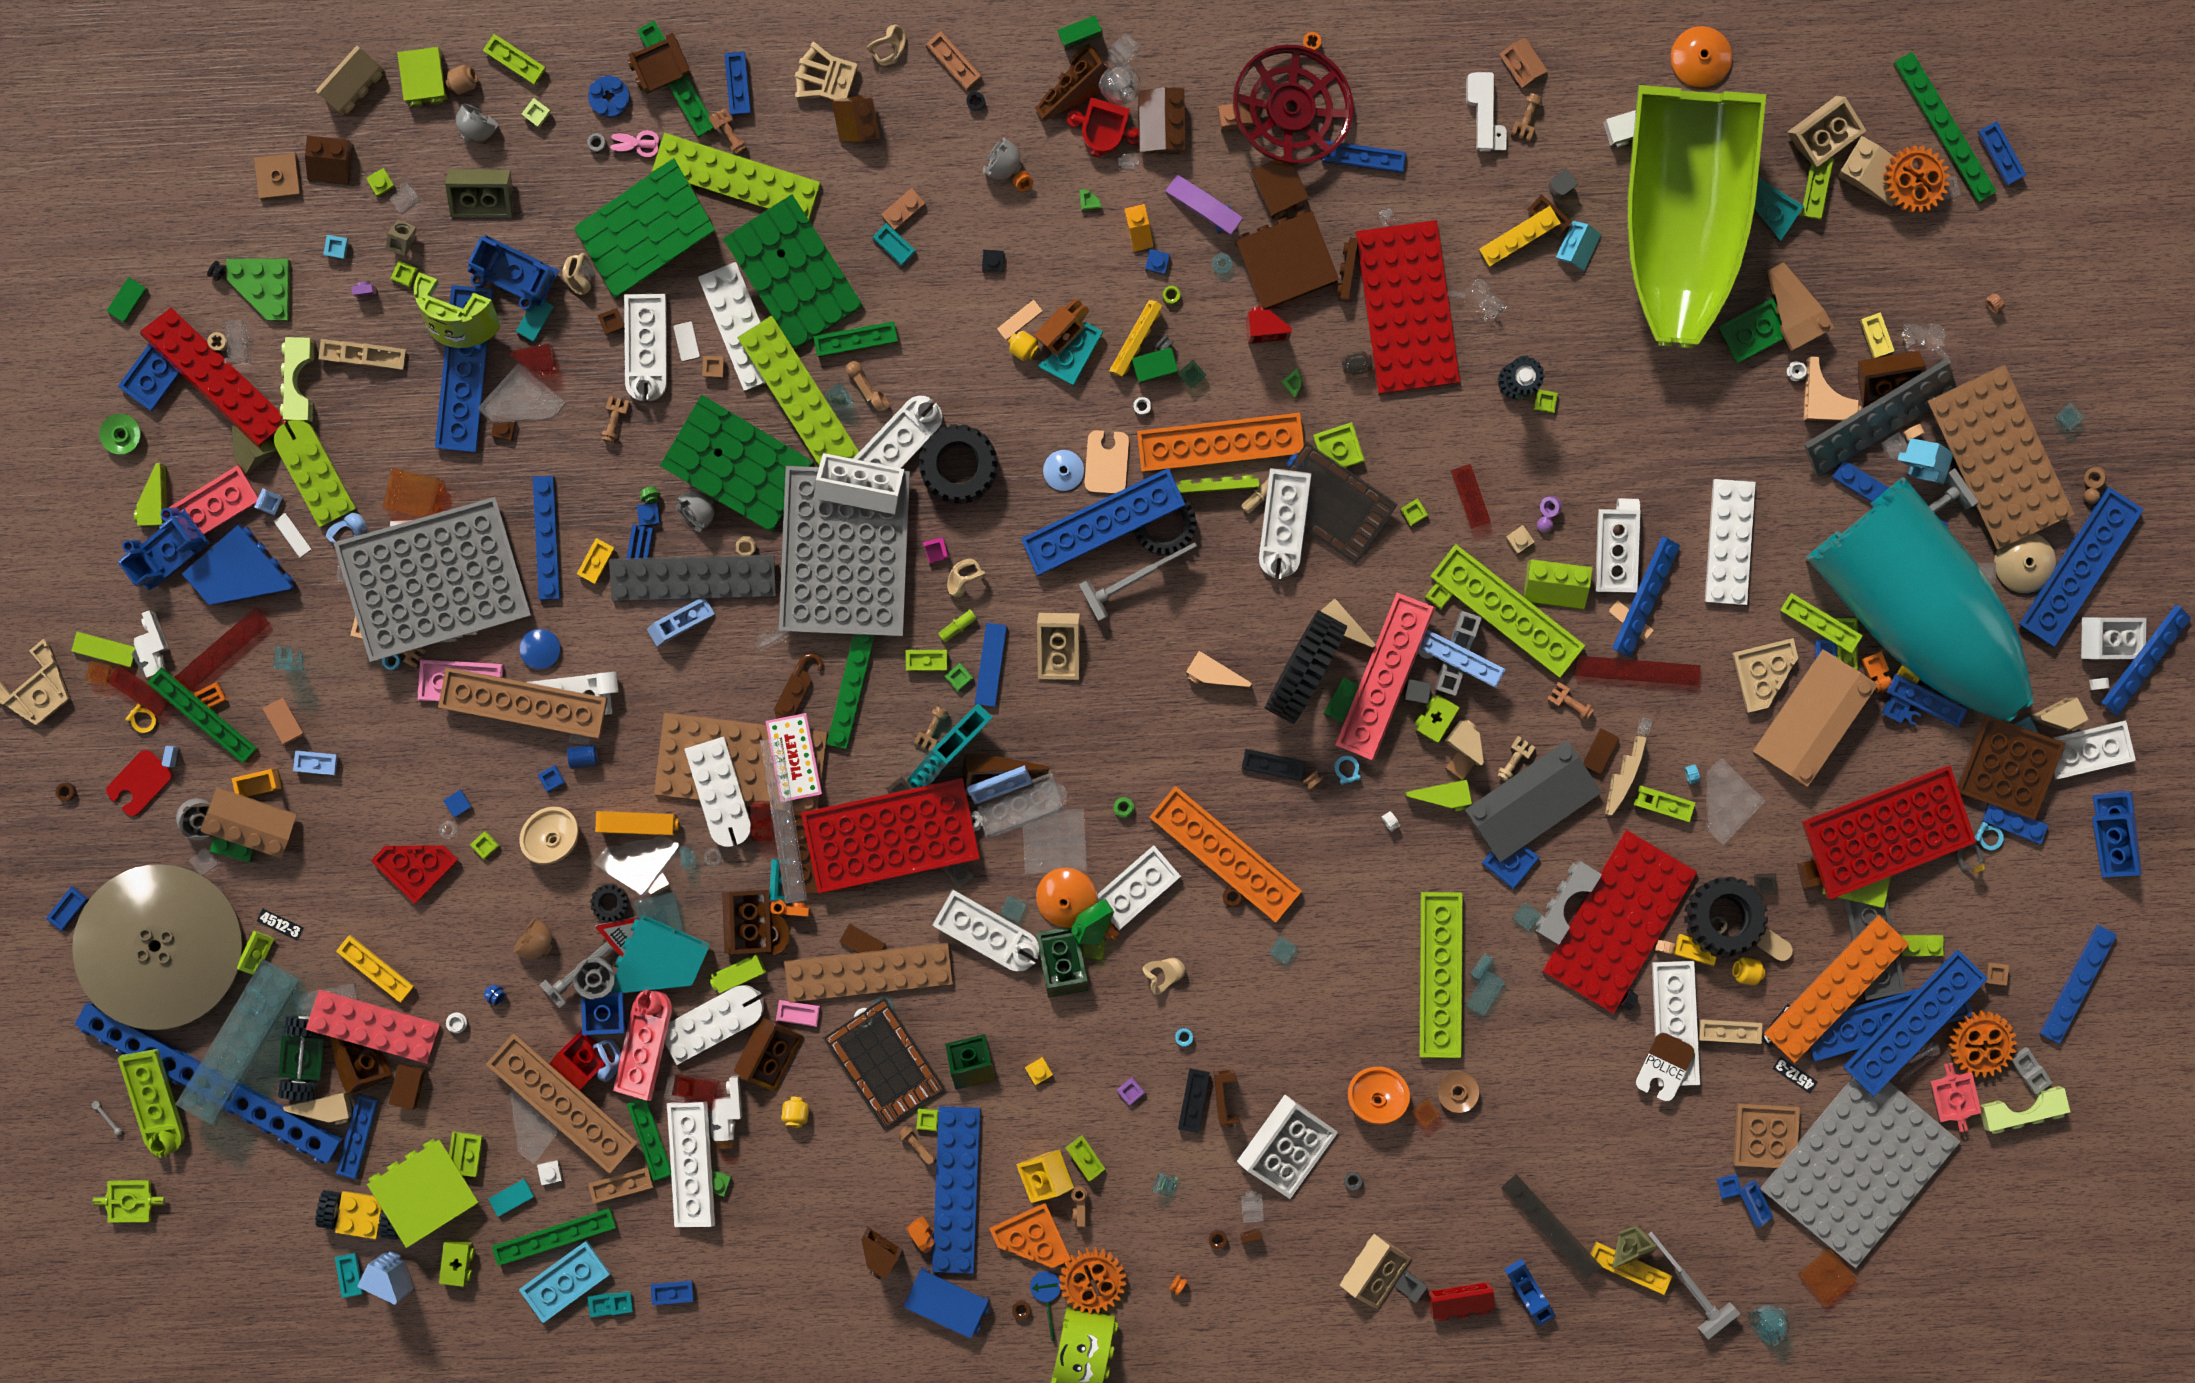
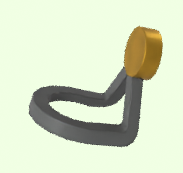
M1975 843L1969 846L1975 848L1978 854L1979 862L1977 865L1966 866L1961 858L1963 848L1956 850V859L1961 870H1973V873H1977L1986 869L1984 857L1979 846Z

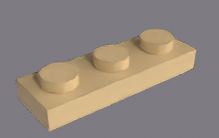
M1699 1019L1698 1040L1761 1044L1762 1023Z

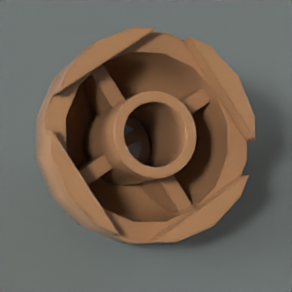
M534 918L526 927L527 931L523 937L520 936L513 950L519 957L526 960L538 959L543 954L546 956L553 946L550 944L552 934L549 927L544 922Z

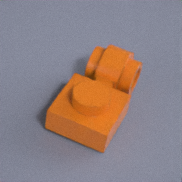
M1879 652L1861 659L1868 678L1876 677L1874 681L1878 684L1875 688L1876 693L1886 692L1891 679L1889 676L1883 675V673L1890 671L1883 653Z
M774 900L770 905L772 914L779 916L783 914L810 916V907H806V903L793 902V906H787L783 900ZM776 904H780L782 906L781 911L776 910Z

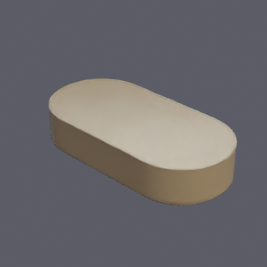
M1766 929L1765 934L1760 936L1761 941L1756 946L1777 960L1785 961L1789 959L1793 952L1791 944L1771 930Z

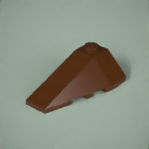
M1089 43L1069 62L1071 64L1070 68L1066 73H1061L1058 77L1060 79L1059 83L1055 88L1049 89L1035 108L1043 121L1101 92L1116 78L1109 65Z
M964 754L962 778L967 800L973 801L968 793V786L1024 765L1032 779V784L1020 789L1025 790L1047 784L1049 766L988 754Z
M330 1037L338 1075L346 1094L365 1090L392 1076L385 1057L381 1052H377L373 1048Z

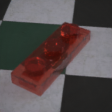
M1471 464L1451 470L1450 472L1470 528L1472 529L1491 522Z
M121 665L116 667L107 683L157 716H161L169 704V701L148 685L147 682Z

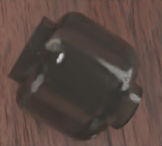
M1365 351L1348 353L1345 361H1342L1344 374L1347 373L1351 379L1368 377L1370 371H1373L1371 355H1368Z

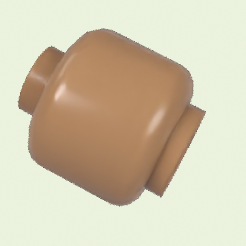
M460 65L449 70L446 79L448 89L450 91L453 90L458 95L475 89L478 82L475 70L467 65Z

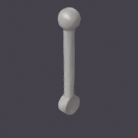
M94 1101L92 1108L97 1109L114 1129V1134L120 1136L122 1129L117 1128L103 1111L101 1103Z

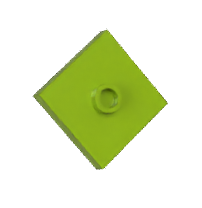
M1352 422L1313 435L1318 452L1343 469L1365 462Z

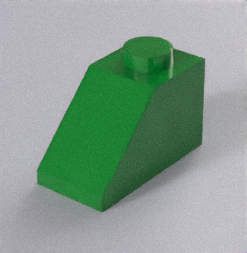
M1102 899L1078 914L1075 923L1072 925L1071 932L1079 944H1101L1114 914L1108 901Z

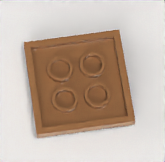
M1737 1103L1733 1165L1779 1168L1781 1162L1790 1151L1794 1150L1798 1145L1800 1107Z

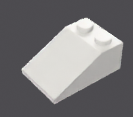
M2082 617L2081 659H2135L2146 644V618Z

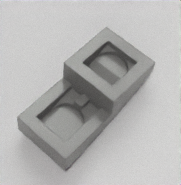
M2025 1047L2012 1056L2013 1060L2010 1061L2035 1095L2052 1084L2044 1068L2038 1064L2030 1049Z

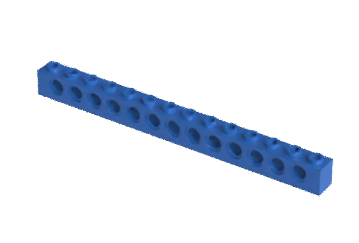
M93 1002L85 1004L74 1024L79 1027L80 1032L96 1036L98 1042L116 1047L115 1051L122 1055L159 1049L166 1075L170 1077L169 1080L171 1082L187 1086V1090L193 1094H202L209 1103L222 1105L224 1111L242 1116L241 1120L248 1124L254 1123L260 1126L259 1129L264 1133L275 1134L282 1143L295 1145L297 1151L313 1155V1159L319 1163L331 1162L344 1140L301 1115L284 1111V1106L144 1029L131 1027L112 1019L97 1008ZM98 1019L102 1020L104 1023V1028L102 1030L98 1029L97 1027ZM116 1029L120 1030L122 1033V1038L120 1040H118L115 1037L114 1033ZM134 1039H137L140 1043L138 1050L133 1047ZM170 1059L176 1062L175 1069L169 1067L168 1062ZM188 1069L193 1070V1079L187 1077L186 1072ZM206 1079L211 1080V1089L205 1087L204 1082ZM224 1088L230 1091L229 1099L223 1097L222 1092ZM242 1098L248 1101L247 1109H244L240 1104ZM260 1108L266 1111L265 1119L261 1118L258 1114ZM278 1118H281L285 1123L283 1129L279 1128L276 1124ZM296 1128L301 1129L303 1133L301 1139L297 1138L294 1134ZM314 1138L320 1140V1148L313 1146L312 1141Z

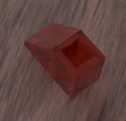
M676 1074L672 1095L713 1102L716 1098L719 1080Z

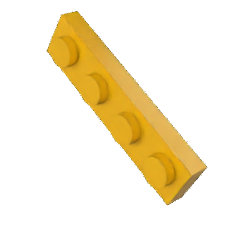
M1551 206L1479 250L1490 267L1561 223Z
M1153 300L1148 301L1109 370L1111 373L1123 376V374L1129 371L1132 358L1139 353L1141 349L1140 344L1150 334V327L1153 321H1156L1161 314L1162 304Z
M351 935L345 939L336 951L400 1003L414 988L413 984Z
M1597 1241L1595 1242L1588 1257L1589 1262L1663 1295L1665 1294L1672 1275L1639 1260L1612 1269L1616 1250Z

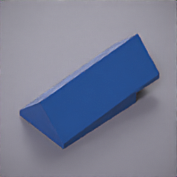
M2122 789L2092 795L2096 816L2092 817L2102 877L2142 875L2132 792Z

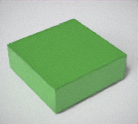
M961 663L945 675L957 691H960L973 679Z

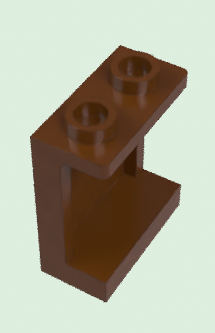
M673 33L666 35V39L638 52L633 53L631 51L628 53L630 59L627 62L632 71L635 70L638 78L635 79L639 89H644L647 94L692 75L677 38Z
M1272 160L1251 170V178L1253 182L1255 181L1271 218L1276 216L1279 219L1287 215V211L1292 208L1298 210L1306 206L1305 202L1308 201L1309 196L1293 164Z

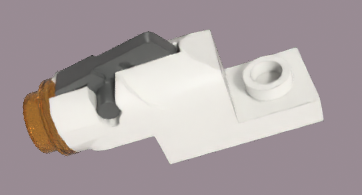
M151 610L142 613L143 627L149 633L134 638L135 650L132 653L147 681L152 678L160 667L166 670L163 655H160V653L169 650L156 612Z
M731 1076L729 1081L726 1082L727 1094H730V1097L714 1099L712 1109L708 1111L710 1131L714 1144H716V1149L732 1148L733 1142H735V1121L733 1122V1119H740L742 1117L740 1076Z

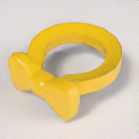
M138 703L126 717V721H131L132 727L136 731L146 733L151 731L156 725V716L152 710L143 708ZM135 713H148L152 718L151 725L147 728L139 727L135 721Z

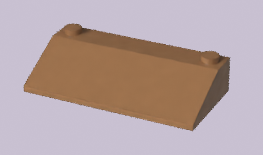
M1822 649L1757 743L1753 752L1803 786L1808 787L1878 684Z

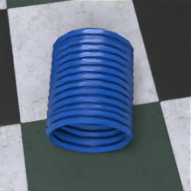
M594 744L569 747L567 750L570 769L595 767L598 764L597 750Z

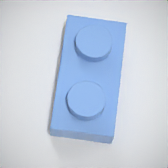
M295 751L293 771L336 775L338 755Z

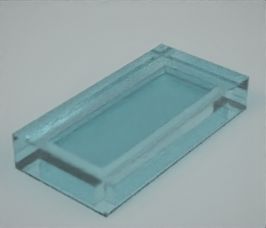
M1486 970L1466 1006L1484 1016L1505 981Z

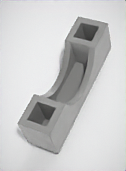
M1460 611L1450 641L1470 650L1482 617ZM1443 661L1434 690L1456 696L1463 671Z
M1581 861L1570 866L1567 872L1570 875L1567 880L1561 881L1557 888L1559 893L1556 898L1550 899L1546 906L1548 911L1545 916L1541 915L1535 924L1537 926L1536 932L1558 945L1570 928L1564 918V905L1574 893L1580 891L1592 892L1602 875Z

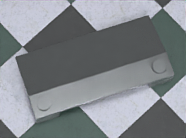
M1566 740L1465 809L1464 812L1497 860L1502 862L1602 792L1568 740Z

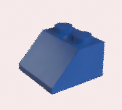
M609 992L602 998L594 999L581 996L582 1035L627 1032L623 992Z

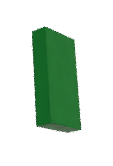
M128 277L106 311L126 323L147 288Z

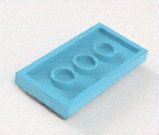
M586 1240L521 1287L519 1291L541 1322L544 1323L611 1273Z

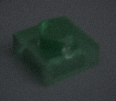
M1194 360L1178 372V375L1190 389L1206 377L1204 371Z

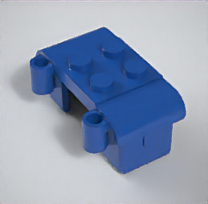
M486 234L484 237L479 238L468 261L469 268L467 270L473 274L471 283L475 287L483 288L487 282L492 283L521 297L519 306L525 311H531L535 304L542 307L559 272V269L553 268ZM481 278V282L476 284L477 279ZM529 301V305L524 307V303Z
M176 507L163 509L161 511V518L165 522L143 544L138 539L123 542L122 548L127 554L119 559L118 564L134 586L144 585L147 590L157 587L209 544L207 538L185 509H182V513Z

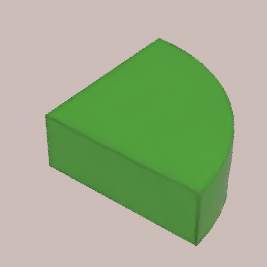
M1080 189L1082 211L1102 209L1101 202L1095 194L1088 190Z
M1297 368L1281 381L1294 398L1299 393L1302 384L1301 375Z

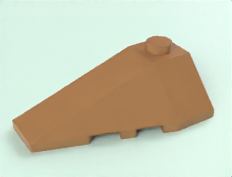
M1784 262L1767 271L1772 294L1776 296L1778 305L1776 312L1780 314L1782 322L1780 326L1781 333L1791 351L1834 328L1823 307Z

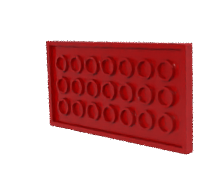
M1437 220L1356 231L1355 235L1358 238L1357 249L1378 394L1459 383L1460 378Z
M1951 765L1940 767L1801 821L1827 899H1834L1976 843Z
M963 778L801 812L818 893L980 859Z
M1625 830L1600 871L1602 874L1592 892L1587 893L1569 924V930L1561 943L1557 944L1542 970L1612 1013L1617 1009L1697 873L1694 869L1628 830Z

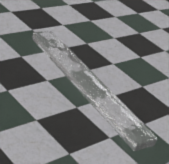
M782 737L760 740L785 903L806 901L807 896Z

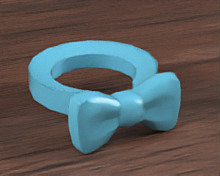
M1342 756L1336 761L1335 773L1341 779V785L1361 780V776L1358 775L1359 764L1354 757ZM1343 761H1351L1355 766L1353 776L1350 778H1346L1339 771V765Z
M1982 822L1980 829L1975 835L1976 842H1979L1984 849L1988 850L1999 848L2004 840L2002 831L1998 827L1988 826L1986 822ZM1984 830H1994L1997 832L1999 839L1995 845L1989 846L1984 842L1982 837Z

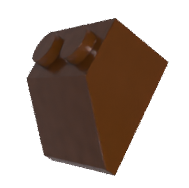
M872 93L832 100L839 141L861 142L880 138Z
M307 135L305 149L307 180L349 185L353 144L346 139Z

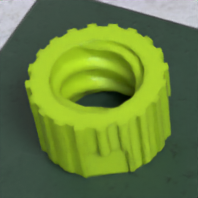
M1172 285L1165 288L1162 294L1164 301L1168 304L1177 303L1181 295L1179 289ZM1170 290L1176 293V298L1173 300L1167 298V292Z

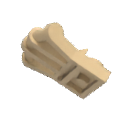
M812 42L811 48L803 58H800V67L794 76L797 87L795 98L823 97L830 100L848 98L858 64L831 56L818 44ZM817 53H819L825 59H827L830 62L829 66H826L817 62H813L811 60ZM808 67L827 72L825 80L807 75ZM804 81L821 85L822 89L805 91Z

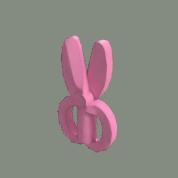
M642 131L638 134L637 139L628 134L621 133L611 136L613 140L623 142L611 145L610 148L614 151L627 152L636 148L638 154L649 158L655 156L659 150L657 145L659 137L653 131ZM645 135H651L654 137V140H641V138ZM641 148H654V151L645 153L641 151Z

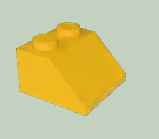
M1060 1149L1016 1164L1031 1203L1058 1197L1074 1188Z

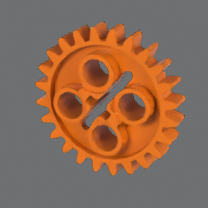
M1914 145L1910 149L1908 147L1903 148V152H1896L1897 157L1890 158L1893 164L1885 166L1890 171L1883 173L1884 176L1888 177V180L1884 181L1883 184L1889 185L1885 192L1892 193L1888 199L1895 198L1894 206L1902 204L1901 210L1908 208L1909 213L1914 212L1915 209L1917 213L1922 212L1923 209L1929 211L1930 206H1938L1936 201L1944 200L1941 194H1947L1948 191L1944 187L1950 185L1949 182L1945 181V178L1950 177V175L1944 172L1949 167H1942L1941 165L1945 159L1938 160L1939 153L1932 155V148L1925 151V146H1920L1917 149V146ZM1913 160H1916L1918 163L1917 170L1912 165ZM1929 173L1932 174L1934 178L1932 183L1928 180ZM1900 176L1905 178V185L1900 183ZM1916 189H1918L1921 192L1920 199H1918L1915 195Z
M1980 1010L1979 1016H1977L1974 1012H1971V1019L1964 1016V1023L1957 1022L1960 1026L1959 1029H1952L1956 1035L1949 1036L1954 1041L1948 1044L1951 1049H1954L1949 1053L1955 1057L1953 1062L1959 1064L1958 1067L1961 1070L1965 1069L1964 1072H1972L1975 1077L1980 1073L1982 1077L1986 1078L1987 1072L1994 1076L1995 1069L2001 1073L2000 1066L2008 1067L2006 1060H2013L2010 1053L2016 1052L2012 1048L2013 1045L2017 1044L2012 1039L2016 1034L2011 1031L2013 1027L2007 1024L2008 1021L2004 1018L2001 1019V1016L1997 1013L1993 1016V1013L1988 1011L1985 1015ZM1996 1030V1034L1993 1037H1989L1990 1032ZM1976 1031V1035L1969 1039L1970 1033ZM1997 1050L1996 1054L1990 1057L1991 1051ZM1976 1051L1975 1057L1970 1059V1053Z
M1094 1247L1093 1252H1089V1249L1086 1248L1085 1254L1078 1250V1257L1071 1254L1072 1262L1065 1261L1067 1268H1061V1273L1064 1275L1059 1276V1280L1063 1282L1059 1286L1063 1290L1062 1296L1067 1297V1304L1073 1302V1309L1080 1306L1081 1313L1087 1308L1089 1314H1091L1092 1309H1096V1312L1099 1314L1101 1307L1108 1311V1304L1114 1307L1113 1300L1120 1301L1118 1293H1124V1288L1121 1286L1126 1285V1281L1123 1279L1126 1277L1125 1272H1122L1124 1269L1123 1265H1117L1119 1259L1117 1257L1112 1259V1252L1105 1255V1249L1098 1253L1096 1247ZM1085 1265L1088 1266L1093 1279L1096 1281L1101 1296L1097 1295L1092 1282L1089 1280L1088 1273L1084 1268ZM1095 1265H1103L1100 1270H1093ZM1077 1273L1084 1274L1081 1279L1074 1278ZM1104 1282L1111 1283L1108 1288H1102L1101 1285ZM1085 1291L1093 1292L1089 1297L1082 1295Z

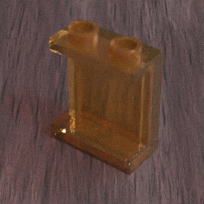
M391 468L382 508L419 517L440 513L441 505L438 503L440 496L444 495L445 484H443V480Z

